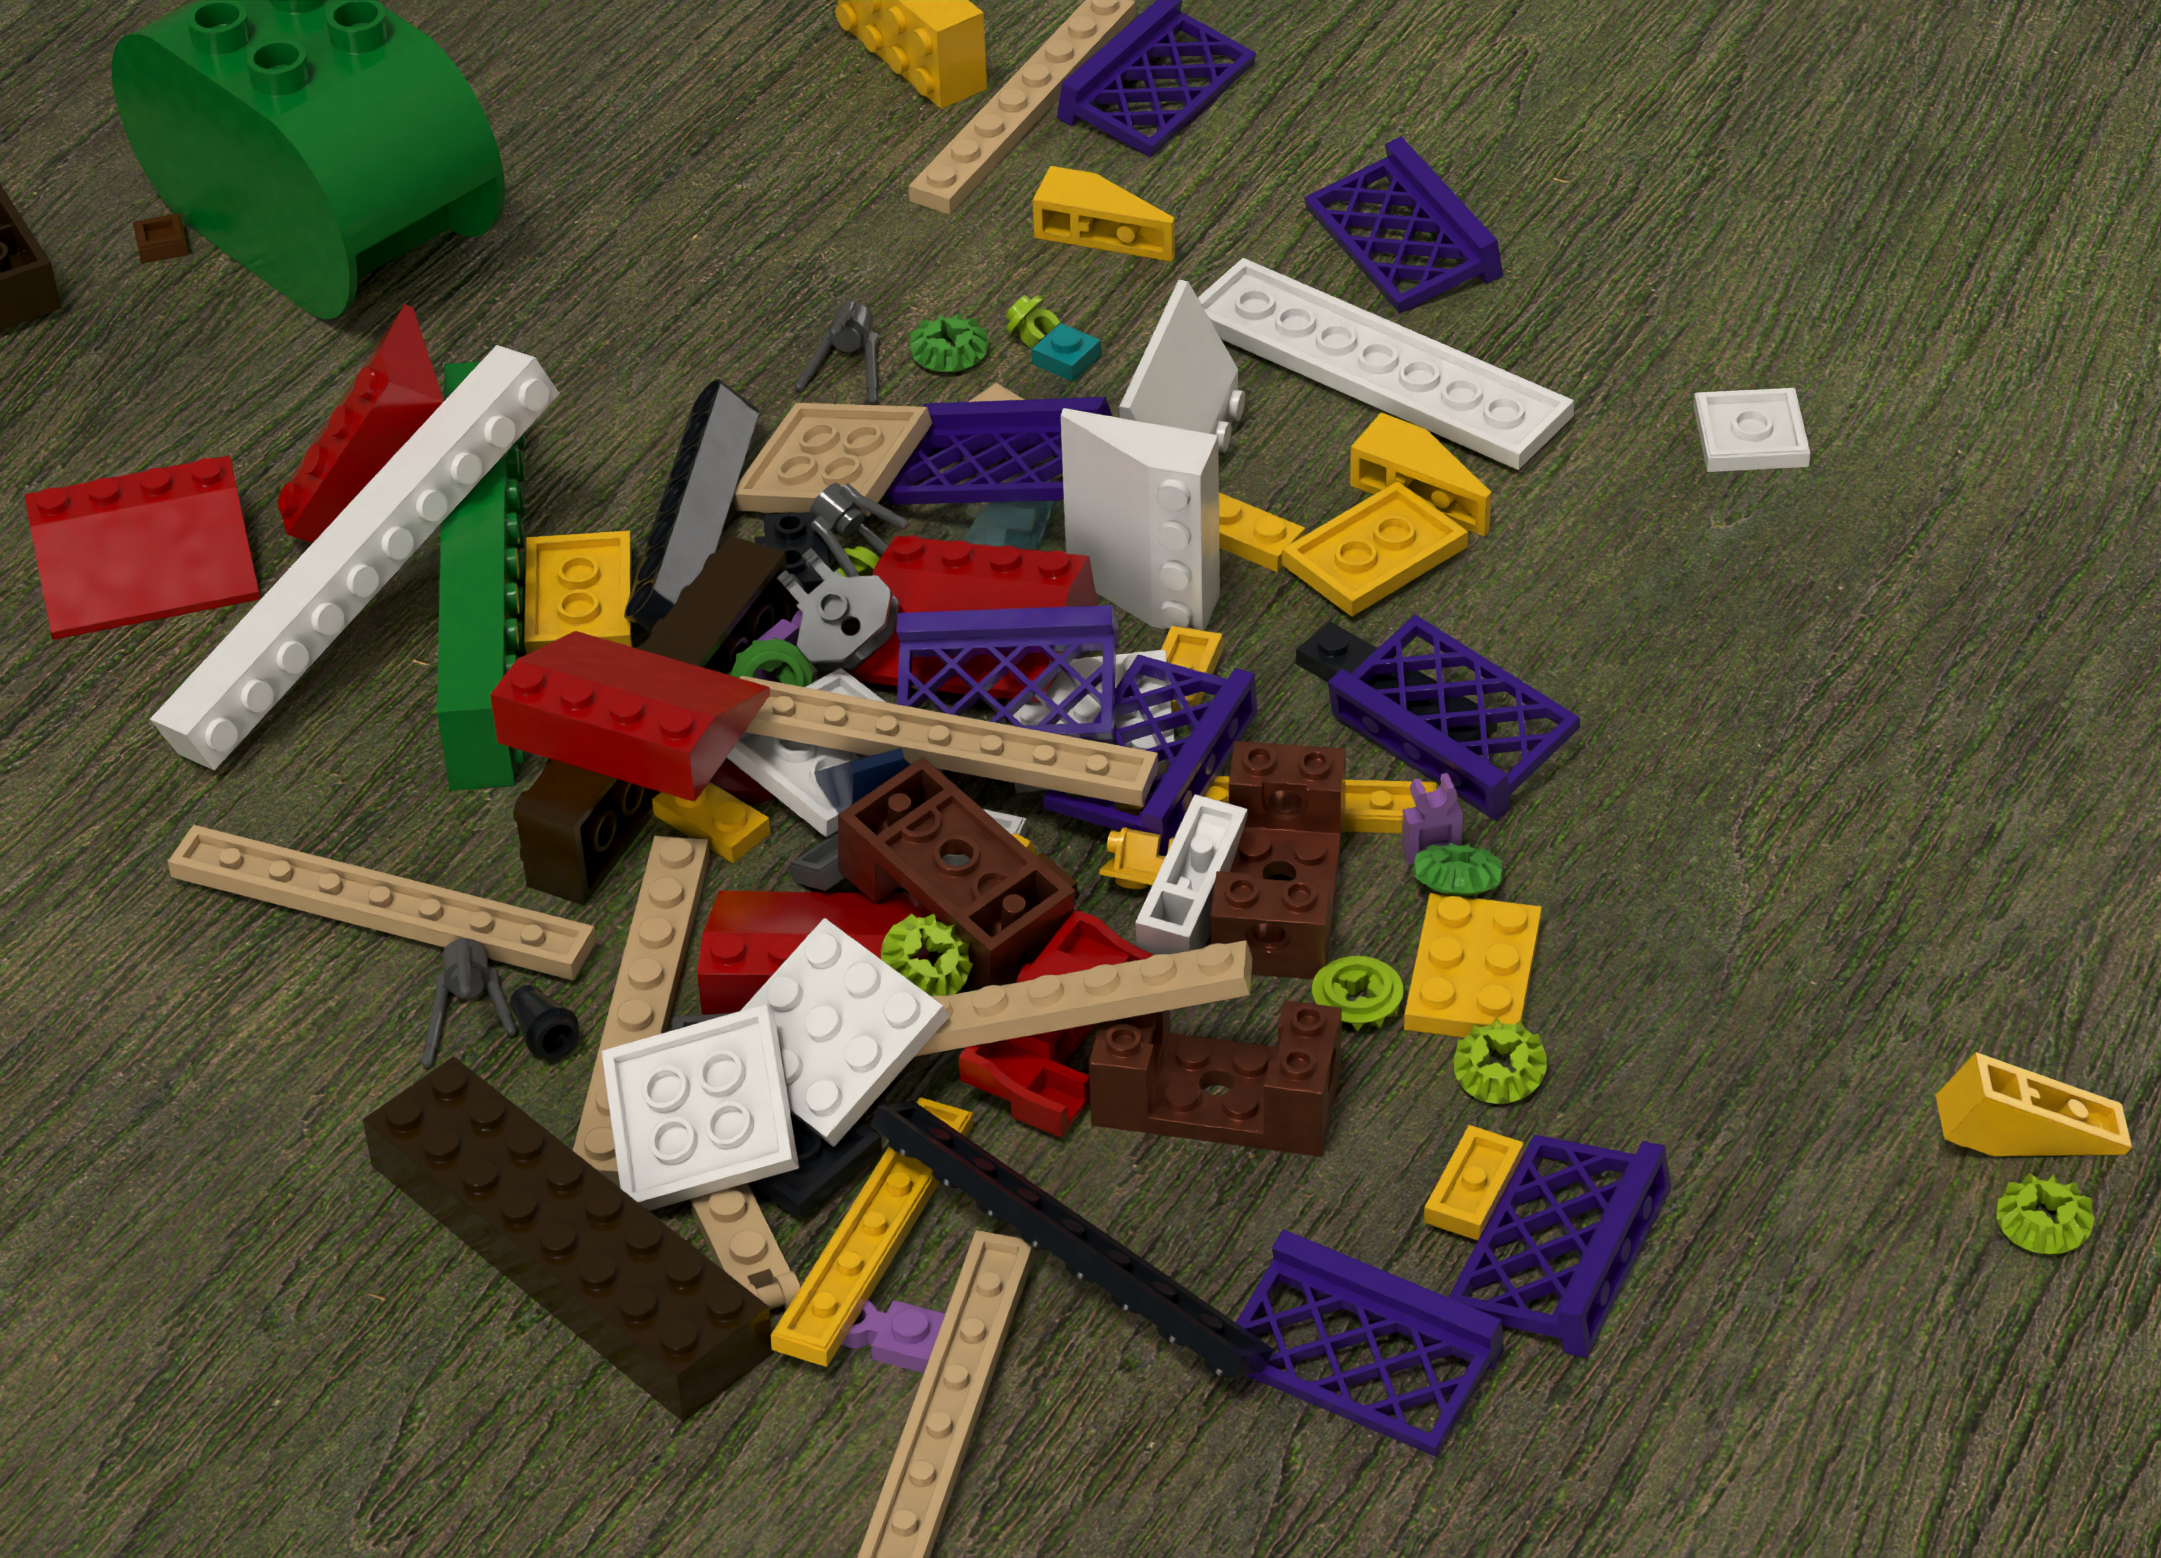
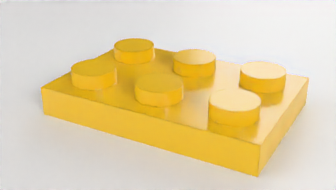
M1396 481L1282 548V565L1353 617L1468 547V531L1402 483Z
M630 530L526 537L524 627L526 655L573 631L632 647V623L624 617L632 591V543Z
M1430 893L1404 1014V1030L1465 1038L1470 1034L1473 1024L1479 1027L1490 1025L1496 1017L1505 1024L1515 1025L1519 1021L1522 1022L1540 930L1542 906Z

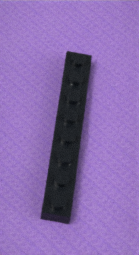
M914 1101L879 1106L870 1127L889 1139L888 1144L894 1151L906 1157L918 1159L933 1170L932 1175L937 1181L946 1186L961 1189L977 1200L976 1206L983 1213L997 1219H1004L1021 1231V1238L1029 1245L1038 1249L1049 1250L1066 1262L1065 1267L1072 1275L1085 1281L1095 1282L1112 1294L1111 1300L1118 1307L1131 1313L1141 1314L1158 1326L1157 1332L1167 1341L1187 1346L1204 1358L1203 1363L1210 1371L1225 1378H1237L1265 1370L1274 1351L1271 1346Z

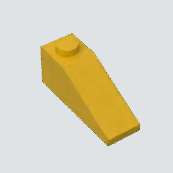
M1056 166L1049 167L1033 198L1034 238L1173 262L1175 258V219L1173 216L1096 173Z
M1381 412L1352 444L1350 486L1374 495L1394 482L1399 481L1465 530L1484 537L1489 533L1491 491L1427 429Z
M1977 1052L1968 1059L1935 1095L1944 1139L1991 1156L2126 1155L2132 1148L2121 1103Z

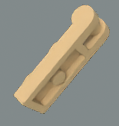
M748 1183L690 1199L693 1217L716 1265L769 1306V1310L782 1306L786 1311L799 1291L800 1284L795 1273L790 1271Z

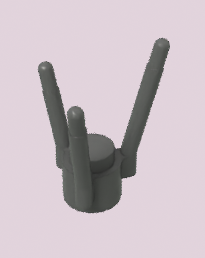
M848 299L837 308L830 329L826 331L823 341L794 386L796 391L801 392L805 388L831 347L835 346L838 350L847 353L864 348L868 404H877L876 346L879 335L871 331L873 315L867 307Z
M834 483L825 488L811 505L810 514L815 520L811 523L810 527L824 539L846 576L857 577L859 576L858 571L835 535L840 534L843 538H846L856 532L878 553L883 555L888 545L863 524L865 514L861 512V508L901 529L908 527V521L861 495L849 483L843 487L839 483Z
M458 939L447 945L442 953L443 972L435 978L436 994L422 1057V1065L425 1068H430L433 1065L447 999L451 992L460 998H472L479 995L483 988L488 989L506 1034L509 1037H514L517 1034L512 1014L499 985L498 970L488 966L487 950L483 944L476 940Z

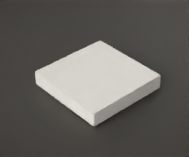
M1795 388L1694 393L1693 407L1707 472L1809 467L1810 450Z

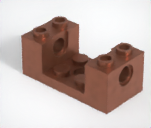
M1234 741L1228 783L1229 804L1248 809V816L1230 872L1216 871L1210 916L1211 944H1229L1247 940L1253 957L1251 975L1314 979L1318 971L1325 967L1328 960L1345 814L1346 748ZM1282 874L1291 877L1293 880H1269L1268 878L1273 875Z
M924 757L838 814V871L874 903L897 889L901 884L946 926L956 924V934L962 942L970 943L968 957L969 962L973 966L965 985L971 991L990 985L1002 986L1016 983L1022 968L1028 963L1033 964L1074 912L1075 890ZM947 854H964L970 861L964 865L953 866L945 863L942 858Z
M1284 1000L1278 1024V1047L1170 1033V1010L1101 1022L1089 1060L1091 1126L1322 1157L1341 1073L1342 1008ZM1213 1085H1220L1229 1089L1225 1094L1217 1096L1203 1091L1205 1088Z

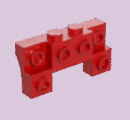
M1075 909L1033 964L1028 963L1022 968L1016 983L1034 980L1044 975L1056 976L1088 970L1103 964L1115 965L1147 959L1154 954L1144 951L1124 940L1100 918ZM1096 1024L966 1047L959 1056L960 1081L1010 1101L1012 1118L1062 1138L1090 1102L1089 1075L1064 1065Z

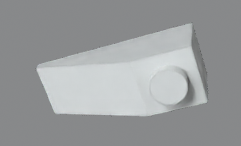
M1194 795L1135 922L1136 946L1154 955H1169L1205 947L1211 933L1210 916L1216 871L1230 872L1246 823L1248 809Z

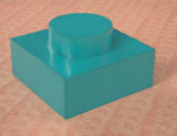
M1062 323L1056 326L1032 348L1033 365L1072 382L1101 356L1100 339Z

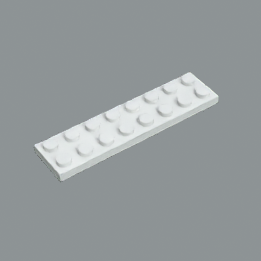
M1245 258L1238 261L1198 297L1222 340L1517 470L1574 416V400Z

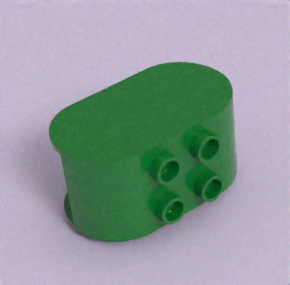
M194 0L124 36L119 40L114 49L111 72L117 108L133 151L157 193L174 214L178 213L181 215V220L190 228L313 316L321 319H333L345 313L355 299L358 279L445 230L451 229L467 237H478L493 229L500 220L505 200L502 161L493 131L474 91L455 63L431 37L384 7L377 0Z

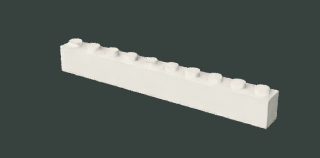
M496 345L150 718L151 722L177 754L215 771L560 393L535 357Z

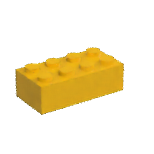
M838 0L835 13L841 27L846 31H850L864 43L870 52L876 53L889 64L895 73L902 75L915 86L921 95L928 97L939 108L943 109L987 89L984 12L969 0Z

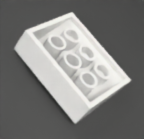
M1178 280L1119 406L1120 418L1218 435V453H1225L1230 442L1231 423L1233 420L1239 421L1243 414L1245 392L1238 390V368L1190 283Z
M1064 408L1061 413L1066 553L1089 556L1096 593L1151 627L1170 630L1171 626L1205 631L1220 596L1218 435Z

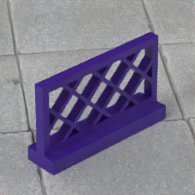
M1156 0L1062 82L1057 118L1070 126L1083 119L1151 158L1255 63L1256 53L1181 12L1182 0ZM1183 31L1196 38L1198 42L1176 43L1174 36ZM1211 55H1227L1236 61L1234 63L1214 64ZM1179 56H1202L1204 64L1182 65ZM1150 57H1170L1172 65L1149 66L1148 59ZM1185 78H1208L1209 85L1206 87H1188ZM1153 79H1176L1178 87L1155 88ZM1124 80H1144L1146 88L1123 89L1122 82ZM1182 101L1184 108L1181 110L1161 111L1159 102ZM1150 102L1152 111L1129 112L1127 103ZM1118 103L1120 112H1103L1095 106L1097 104ZM1133 125H1156L1157 132L1149 138L1133 129Z
M1402 136L1385 144L1387 157L1304 197L1306 209L1399 314L1477 275L1486 284L1503 276L1497 239ZM1383 177H1386L1391 182L1388 191L1366 189L1369 184ZM1335 201L1350 202L1346 211L1327 210L1324 207ZM1360 203L1382 204L1379 214L1357 212ZM1393 205L1414 207L1412 216L1390 215ZM1351 226L1373 227L1370 237L1349 235ZM1384 228L1406 230L1403 240L1381 238ZM1417 231L1438 234L1435 243L1413 240ZM1375 252L1397 254L1393 264L1372 261ZM1408 255L1430 257L1426 267L1404 265ZM1440 258L1461 259L1464 262L1452 269L1437 268ZM1398 279L1421 280L1418 286L1402 294L1396 288Z
M1106 397L925 403L923 407L928 408L932 425L885 494L890 505L1064 500L1063 481L1046 482L1063 473L1061 413L1066 408L1113 417ZM932 451L933 456L928 458L930 452ZM1051 456L1055 458L1034 470L1030 469L1033 465ZM1006 457L1009 459L987 472L984 470ZM960 459H963V460H964V461L961 462L960 464H958V465H956V466H954V467H952V468H950V469H948V470H946V471H944V472H942V473H940V471H939L940 469H942V468H944V467H946V466H948V465H950V464H952V463H954V462H956V461H958V460H960ZM1018 473L1022 474V476L1009 483H1001ZM973 474L977 475V477L964 484H956ZM929 475L932 477L919 485L910 486Z
M1112 605L897 613L896 633L900 640L897 705L918 708L928 700L941 713L961 716L981 698L997 713L989 722L1000 724L1007 722L1011 726L1086 740L1114 739L1116 648H1119L1120 628ZM1103 650V664L1087 679L1083 678L1069 665L1082 651ZM1042 652L1053 663L1031 681L1015 665L1028 653ZM989 654L999 665L977 683L962 667L975 655ZM936 656L945 667L924 685L912 674L913 657ZM1060 671H1063L1079 687L1057 705L1041 689ZM1009 672L1025 688L1003 707L987 691ZM955 674L971 690L949 709L933 693ZM1100 682H1102V694L1095 688ZM911 685L918 691L912 697ZM1089 694L1101 705V723H1077L1067 713ZM1035 696L1051 712L1037 725H1023L1013 715ZM1059 720H1061L1064 724H1056V723H1057Z
M1416 614L1351 674L1341 669L1328 681L1332 716L1439 785L1441 784V774L1448 773L1457 792V797L1494 821H1497L1510 809L1509 796L1580 728V717ZM1418 636L1434 646L1435 654L1403 657L1402 650ZM1466 666L1475 672L1476 680L1443 683L1442 668ZM1436 669L1437 684L1405 687L1404 672ZM1398 673L1399 688L1376 690L1366 684L1375 675ZM1507 692L1516 698L1517 706L1484 709L1483 694ZM1477 695L1478 710L1446 713L1445 698ZM1439 698L1440 714L1416 716L1407 710V701ZM1548 718L1558 724L1548 734L1526 736L1524 720ZM1510 721L1519 722L1520 736L1487 739L1486 724ZM1480 725L1481 740L1457 742L1448 736L1447 728ZM1522 752V760L1508 773H1505L1489 762V754Z
M1138 654L1115 688L1114 721L1119 716L1138 710L1144 721L1117 729L1114 723V739L1091 741L1127 747L1125 743L1152 735L1157 746L1145 751L1158 753V762L1165 760L1168 770L1166 773L1155 776L1145 800V806L1138 816L1116 810L1114 805L1119 804V802L1093 797L1077 799L1067 796L1066 792L1048 789L1043 797L1044 809L1118 831L1126 827L1161 835L1159 855L1166 856L1169 840L1172 837L1175 838L1194 795L1205 796L1233 752L1234 741H1240L1258 712L1255 673L1234 668L1229 678L1225 679ZM1144 676L1165 681L1167 686L1140 693L1137 687ZM1199 692L1215 695L1212 701L1190 707L1185 699V696ZM1175 700L1180 711L1154 718L1148 707ZM1101 711L1093 723H1101ZM1188 724L1191 730L1189 737L1167 743L1161 731L1164 732Z
M1534 1134L1448 1298L1501 1319L1502 1326L1562 1338L1564 1353L1587 1358L1671 1189L1665 1145L1642 1141L1637 1153L1632 1154ZM1543 1157L1565 1161L1569 1165V1167L1545 1177H1541L1537 1171ZM1606 1170L1624 1173L1621 1180L1598 1189L1590 1178ZM1579 1181L1586 1193L1559 1204L1551 1192ZM1541 1196L1548 1208L1520 1219L1515 1212L1517 1206ZM1594 1208L1598 1209L1602 1215L1599 1222L1575 1230L1569 1218ZM1558 1223L1565 1235L1537 1246L1530 1234ZM1519 1238L1526 1251L1498 1261L1493 1254L1495 1248ZM1576 1250L1581 1258L1579 1263L1554 1273L1547 1260ZM1536 1265L1544 1278L1515 1289L1508 1276ZM1498 1281L1505 1292L1486 1301L1470 1297L1474 1289ZM1553 1292L1559 1300L1552 1315L1528 1310L1525 1303Z
M1283 1229L1272 1247L1273 1261L1236 1320L1237 1324L1253 1335L1271 1331L1279 1352L1271 1355L1265 1370L1246 1376L1437 1457L1486 1369L1493 1370L1504 1352L1501 1319ZM1279 1283H1283L1302 1291L1307 1304L1274 1314L1269 1300ZM1314 1297L1319 1298L1321 1300L1315 1301ZM1341 1309L1357 1314L1361 1327L1328 1337L1321 1315ZM1264 1310L1266 1317L1258 1319ZM1312 1318L1320 1340L1286 1349L1279 1328ZM1368 1319L1375 1323L1369 1324ZM1394 1332H1400L1411 1337L1416 1350L1388 1359H1382L1375 1338ZM1367 1341L1374 1363L1341 1373L1333 1351ZM1422 1342H1424V1343H1426V1344H1428V1345H1430V1346L1424 1347V1345H1423ZM1326 1354L1332 1376L1312 1382L1296 1376L1292 1366L1293 1363ZM1449 1355H1455L1470 1362L1463 1376L1440 1383L1437 1382L1430 1364L1432 1360ZM1421 1364L1429 1386L1396 1396L1388 1374ZM1284 1366L1285 1371H1282V1370H1280V1369H1278V1368ZM1380 1377L1388 1398L1369 1405H1362L1351 1400L1347 1386ZM1339 1390L1340 1395L1332 1391ZM1452 1395L1446 1405L1443 1397ZM1435 1400L1440 1417L1431 1433L1406 1423L1402 1410ZM1393 1413L1395 1418L1390 1417L1387 1414Z

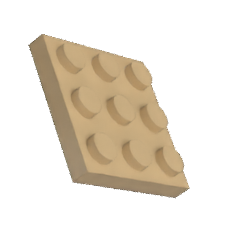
M795 403L736 485L732 498L735 510L755 511L765 514L773 512H810V507L817 496L834 483H839L842 487L849 483L861 495L878 503L932 425L928 408L917 406ZM861 508V512L869 517L871 513Z

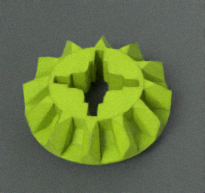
M910 914L906 919L892 926L882 943L881 960L930 996L956 994L965 984L973 966L969 962L968 957L970 943L962 942L956 934V924L946 926L936 921L935 914L925 918H916L913 914ZM922 944L925 945L928 952H943L934 964V967H932L928 959H911L917 955Z
M1348 956L1336 959L1318 971L1312 983V999H1314L1317 1005L1341 1007L1342 1024L1345 1022L1352 1023L1357 1032L1363 1023H1371L1381 1028L1386 1016L1398 1015L1400 1002L1403 1000V983L1398 973L1391 966L1378 959L1366 956ZM1367 987V998L1360 996L1355 1001H1348V994L1355 996Z
M1496 1017L1490 1025L1479 1027L1473 1024L1470 1034L1463 1040L1458 1039L1453 1060L1454 1072L1459 1084L1469 1095L1487 1103L1507 1104L1527 1097L1538 1088L1546 1073L1547 1055L1539 1034H1532L1527 1031L1521 1021L1515 1025L1505 1024ZM1489 1048L1497 1050L1501 1055L1511 1052L1510 1066L1512 1073L1507 1067L1504 1068L1498 1062L1488 1065L1490 1063Z
M2028 1173L2020 1184L2008 1182L2003 1196L1998 1198L1996 1215L1999 1227L2013 1243L2026 1250L2041 1254L2069 1252L2081 1246L2092 1232L2095 1220L2092 1213V1198L2080 1195L2077 1182L2067 1185L2058 1183L2054 1173L2047 1180H2038L2031 1173ZM2037 1203L2045 1204L2046 1208L2050 1211L2057 1210L2055 1224L2052 1218L2047 1217L2044 1211H2036Z

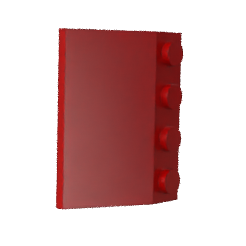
M403 305L305 452L292 478L282 488L278 499V509L281 512L287 535L313 543L443 403L444 400L413 307Z
M230 455L204 458L196 462L164 468H152L143 472L112 478H99L91 482L59 488H47L42 491L24 494L52 640L260 600Z
M895 535L873 571V575H878L899 600L900 607L898 613L1098 606L1090 557L1067 554L1063 551L1048 552L1020 549L1014 546L972 544L961 540L944 541L925 539L914 535ZM897 622L894 636L856 670L847 671L859 682L898 686L900 640L896 633ZM1042 652L1028 653L1015 667L1033 681L1053 662ZM989 654L975 655L962 669L979 683L999 663ZM936 656L913 657L912 674L925 685L945 665ZM1008 672L987 692L994 698L1012 700L1025 687ZM954 674L937 691L967 694L971 689ZM1057 675L1041 689L1045 694H1047ZM1035 696L1028 701L1041 703Z
M573 631L518 658L492 691L490 698L497 743L695 802L770 696V687Z
M719 891L703 931L697 969L702 1015L741 1011L823 918H826L881 959L882 943L894 924L896 925L903 921L910 914H913L916 918H925L933 913L912 894L889 893L874 903L864 893ZM922 944L917 955L911 959H928L932 967H934L937 951L928 952L925 945Z

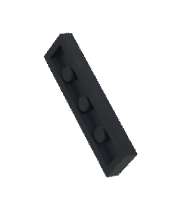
M1329 622L1296 649V665L1328 682L1341 669L1351 674L1378 648L1336 624ZM1420 671L1404 672L1405 687L1437 684L1436 680ZM1398 673L1375 675L1366 684L1376 690L1399 688ZM1464 696L1445 698L1446 713L1478 710V704ZM1439 698L1406 702L1407 710L1416 716L1440 714ZM1497 723L1486 724L1488 739L1497 731ZM1480 725L1447 728L1448 736L1457 742L1481 740Z

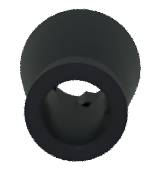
M524 985L513 993L510 999V1008L517 1017L530 1052L550 1060L560 1059L568 1055L575 1048L579 1040V1024L576 1015L543 994L534 985Z

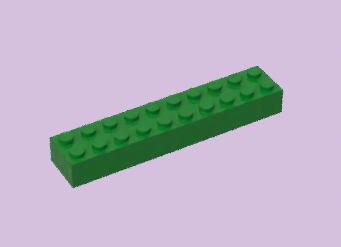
M481 361L444 364V401ZM525 432L441 523L437 717L450 791L515 786V764L525 762V752L523 750L497 743L490 698L492 691L518 659L516 654L525 653L523 623L517 622V618H525L523 587H517V584L525 583L523 552L517 551V549H525L523 518H518L517 516L525 515L523 484H518V482H525L523 451H518V449H525Z

